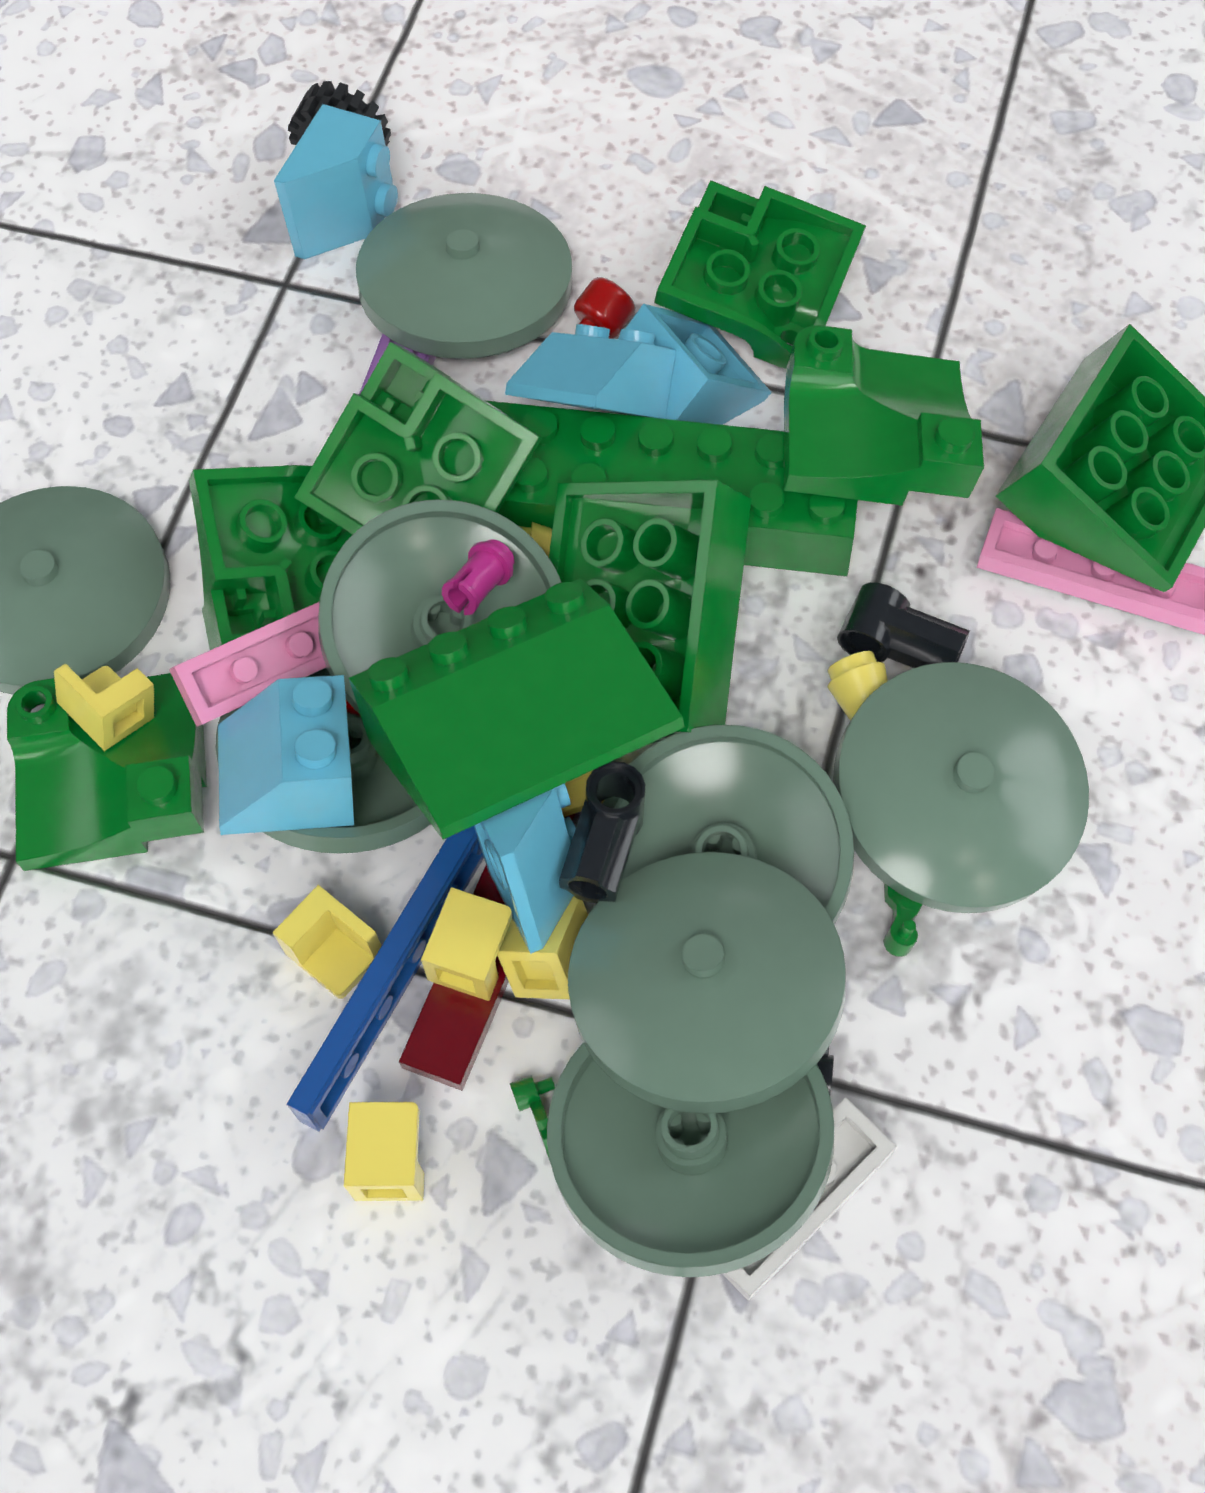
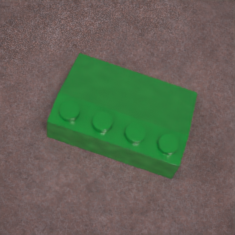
M1129 324L1084 358L995 497L1038 537L1159 591L1166 592L1174 586L1205 528V396Z
M718 480L558 483L549 559L554 565L561 583L572 582L581 578L611 606L683 716L685 727L663 738H668L680 732L691 733L693 728L725 725L751 498Z
M581 578L572 582L555 584L542 595L516 606L497 609L484 620L456 632L439 634L426 645L398 657L381 659L372 664L368 670L348 678L368 740L442 840L685 727L683 716L611 606Z

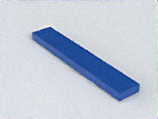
M474 826L446 838L286 1105L299 1122L320 1132L321 1129L324 1130L422 964V955L450 888L465 891L484 859Z

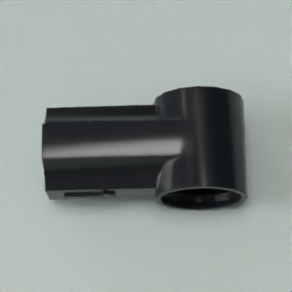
M869 582L861 587L839 631L837 640L841 648L849 655L863 651H872L877 662H884L889 658L906 666L917 668L929 664L959 662L970 630L911 608L906 596L889 585Z
M611 761L594 769L586 781V799L559 879L560 888L572 893L576 899L595 904L599 901H616L635 836L643 825L646 784L642 774L634 766L625 762ZM619 797L628 801L629 804L616 809L609 808L601 802L607 798Z

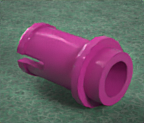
M493 539L474 544L468 552V561L442 587V596L447 605L457 613H460L465 606L463 609L464 615L473 614L495 586L506 584L513 576L515 560L511 550L502 542Z

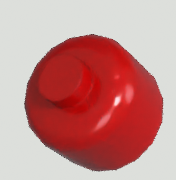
M604 277L594 278L574 304L575 314L581 321L579 324L610 329L609 339H614L619 335L621 329L626 326L636 309L629 294L619 285Z

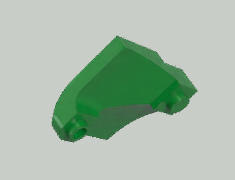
M710 180L699 206H695L658 286L654 303L736 335L751 346L753 357L787 369L793 347L791 345L794 344L797 334L809 326H826L866 225L767 186H764L759 199Z
M813 325L802 329L797 334L789 356L785 380L784 491L903 506L909 491L961 498L970 497L984 469L981 420L972 419L966 406L961 380L960 361L864 348L854 342L852 329Z
M390 342L360 394L353 393L294 498L351 534H354L368 521L378 515L412 502L426 500L462 501L498 513L543 437L483 400L450 376L404 347Z
M285 465L193 469L189 478L201 559L204 597L202 613L210 650L320 602L328 570L337 553L353 534L294 498L312 466Z
M171 673L147 677L154 684V718L106 751L57 703L54 678L30 682L13 694L7 707V740L11 746L15 762L16 863L23 871L148 852V841L204 833L202 788L207 787L204 726H196ZM45 704L39 711L31 713L35 707Z

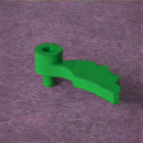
M884 883L885 902L893 910V922L884 937V947L891 955L903 957L911 951L917 942L918 932L916 930V923L913 920L923 904L899 894Z
M532 1075L509 1084L519 1112L531 1108L549 1158L547 1146L548 1117L539 1095L555 1090V1084L552 1076L534 1082Z

